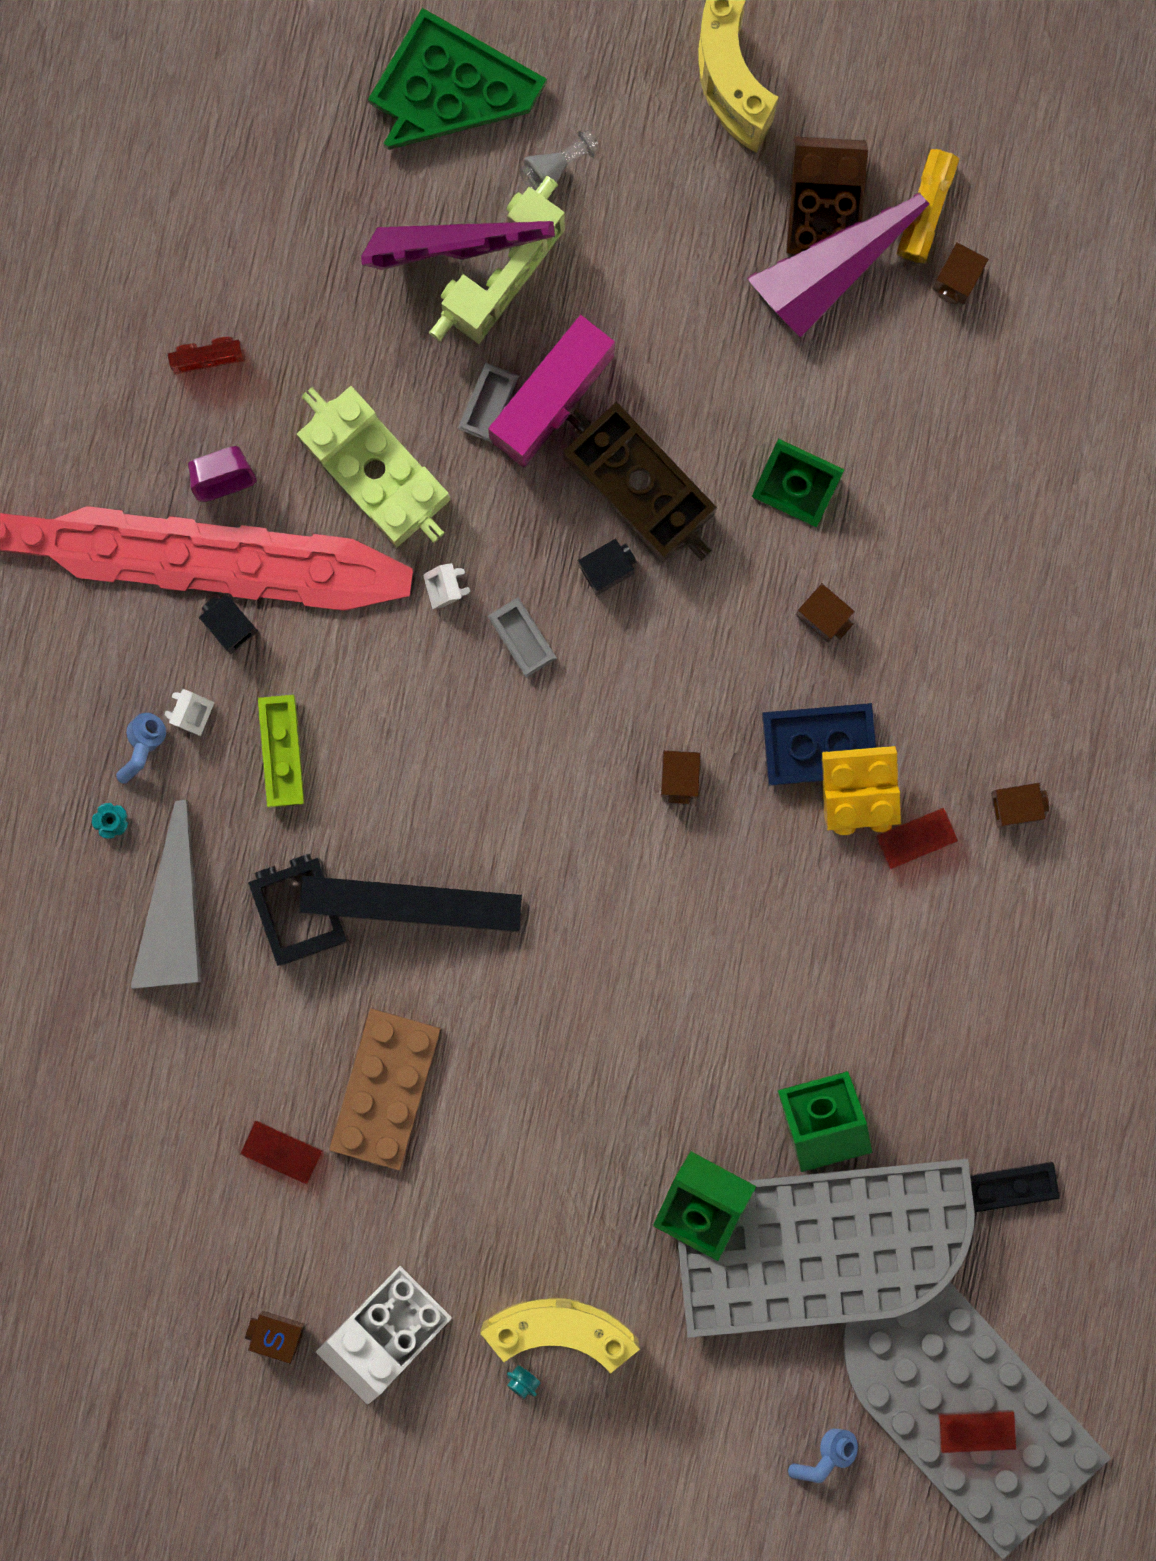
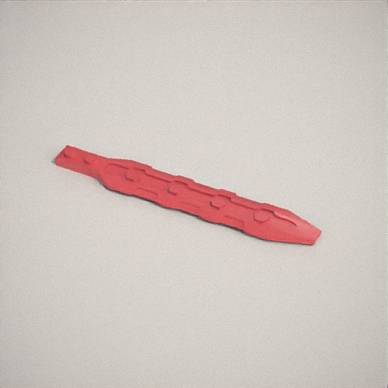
M90 506L55 519L0 513V551L51 557L80 579L112 583L115 580L159 585L161 589L178 591L195 589L227 593L235 598L251 600L268 598L300 602L308 607L340 611L410 597L413 568L351 538L313 534L309 537L268 532L267 528L241 525L240 528L211 525L196 523L195 519L171 516L168 519L124 514L122 510Z

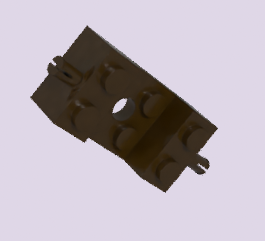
M617 401L592 424L579 409L573 411V415L570 414L566 420L581 435L563 450V459L587 484L591 483L638 532V538L662 563L676 550L686 546L693 551L700 561L704 560L706 555L708 556L712 552V549L697 535L702 526L715 515L717 507ZM636 471L646 472L651 480L650 485L644 490L634 489L629 482L632 473Z

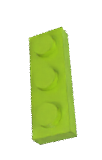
M294 694L258 698L267 807L303 805L305 800L296 697Z

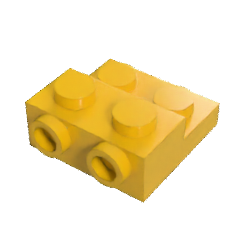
M895 746L822 752L824 817L827 830H834L839 835H850L856 831V828L870 827L875 832H886L892 828V825L901 824L897 750Z

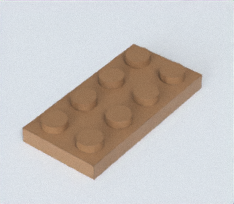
M370 1008L329 1148L330 1151L401 1170L441 1028Z

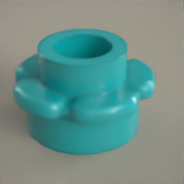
M104 803L98 807V812L92 817L93 828L98 830L99 835L106 839H112L115 835H122L128 827L126 810L122 806H114L112 803ZM109 817L113 818L112 824L107 823Z
M517 1365L512 1373H507L510 1379L507 1386L519 1397L525 1399L528 1394L533 1397L537 1395L535 1391L541 1382L529 1371Z

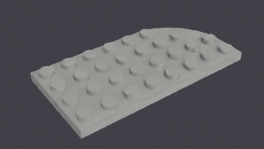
M968 1159L748 1181L755 1185L756 1189L719 1261L678 1240L687 1336L691 1338L887 1319L905 1315L926 1304L939 1294L955 1276L966 1257L972 1240L975 1213Z
M951 1282L929 1302L905 1315L887 1319L845 1323L843 1334L844 1360L850 1383L857 1398L871 1416L1002 1560L1111 1459Z

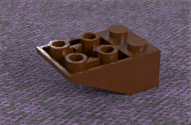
M794 136L786 253L798 254L809 249L810 245L857 222H862L868 147L865 140Z

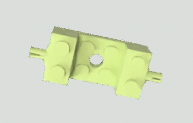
M546 176L536 191L528 187L523 195L518 192L512 198L506 210L509 212L507 215L508 223L553 221L555 237L512 247L508 254L511 260L503 270L498 267L492 273L486 283V286L489 287L487 291L464 274L457 282L454 279L451 280L441 294V298L444 299L441 303L442 316L431 331H429V334L441 342L450 328L455 326L476 343L480 344L565 231V212L547 200L555 188L558 187V184L552 178Z
M352 386L347 388L336 399L327 403L315 391L314 387L310 388L308 392L317 402L305 392L302 399L316 413L312 420L297 433V436L308 451L396 548L419 528L423 530L433 543L438 541V537L430 528L440 538L445 532L440 529L431 517L451 500L445 488L425 466L422 467L377 418L376 412ZM378 460L385 465V473L382 477L371 479L365 475V467L370 461Z

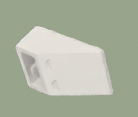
M399 1266L322 1344L316 1353L368 1405L393 1382L452 1317Z

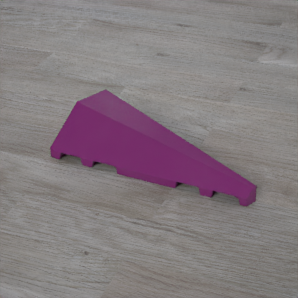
M554 222L377 227L361 255L362 265L384 270L439 255L464 260L555 237Z

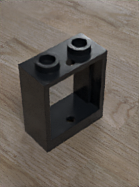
M310 854L290 860L291 867L278 872L275 866L254 873L256 880L248 882L277 966H282L349 942L342 918L329 916L333 928L332 931L285 948L282 947L262 888L313 871L314 877L327 878L321 859H312Z

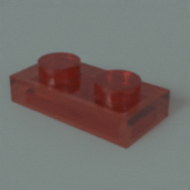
M227 336L213 339L211 341L212 345L197 347L195 343L183 344L176 347V352L167 354L173 373L181 374L246 361L243 346L239 339L233 340V337Z
M944 807L875 836L889 870L958 841Z
M255 1120L240 1155L304 1184H308L323 1150L261 1121Z
M1013 1410L938 1413L941 1453L1016 1450L1015 1416Z

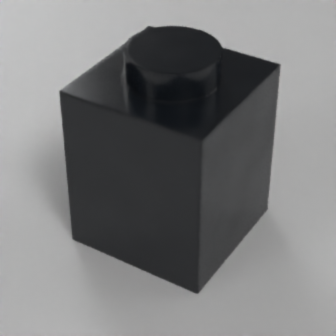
M615 538L579 559L578 566L597 596L634 575L632 565L637 561L628 545L625 543L620 546Z
M227 594L222 598L216 595L202 607L204 613L199 616V619L230 654L258 632Z

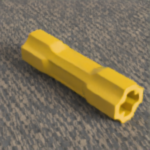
M940 149L930 150L918 193L929 202V205L903 231L896 253L903 259L911 260L915 263H925L935 236V228L960 160L953 153Z

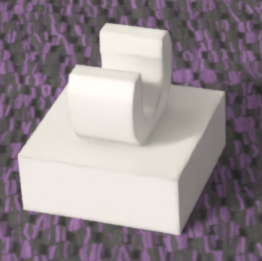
M452 563L439 565L423 574L432 609L446 607L470 592L469 587L463 589L458 587L456 578L465 574L464 569H454Z
M182 689L181 693H173L172 698L178 700L173 713L166 711L164 714L170 719L169 723L201 736L214 702L185 689Z

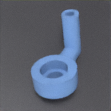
M152 713L137 715L127 726V738L134 747L131 760L116 774L118 781L121 783H128L144 768L148 752L156 749L166 737L164 723ZM146 726L151 729L152 733L146 729Z
M830 1429L822 1438L820 1445L822 1459L817 1466L811 1467L793 1463L788 1469L789 1476L793 1479L822 1483L834 1467L845 1468L850 1466L854 1462L858 1451L855 1435L848 1430Z

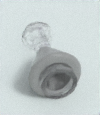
M588 130L583 133L578 131L576 133L578 141L559 153L526 156L524 159L525 166L519 172L527 188L531 187L536 191L546 176L552 178L557 183L569 163L585 153L589 157H594V151L598 150L599 146L591 132Z

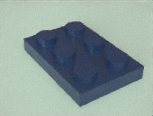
M872 703L762 713L768 786L822 782V752L876 748Z

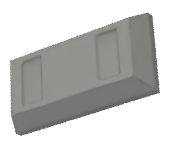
M485 362L458 429L492 442L489 438L488 428L508 404L519 376Z
M519 597L488 615L491 623L526 678L557 659Z

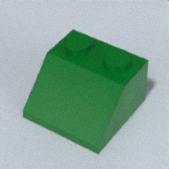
M848 1071L778 1090L790 1139L801 1172L872 1153L867 1122Z
M690 1151L671 1184L653 1227L719 1261L756 1186Z

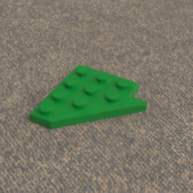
M422 8L370 94L368 103L397 120L383 143L384 148L391 150L529 114L546 86L547 79Z

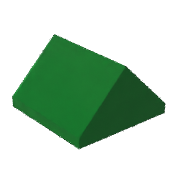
M778 438L751 497L817 528L845 469Z

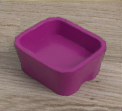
M238 446L216 451L188 463L191 491L199 502L218 499L251 487L257 482L253 470Z

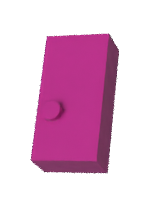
M580 314L489 426V438L492 443L524 468L554 430H557L564 423L571 409L614 358L615 341Z

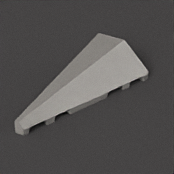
M188 800L175 801L134 969L131 989L202 982Z

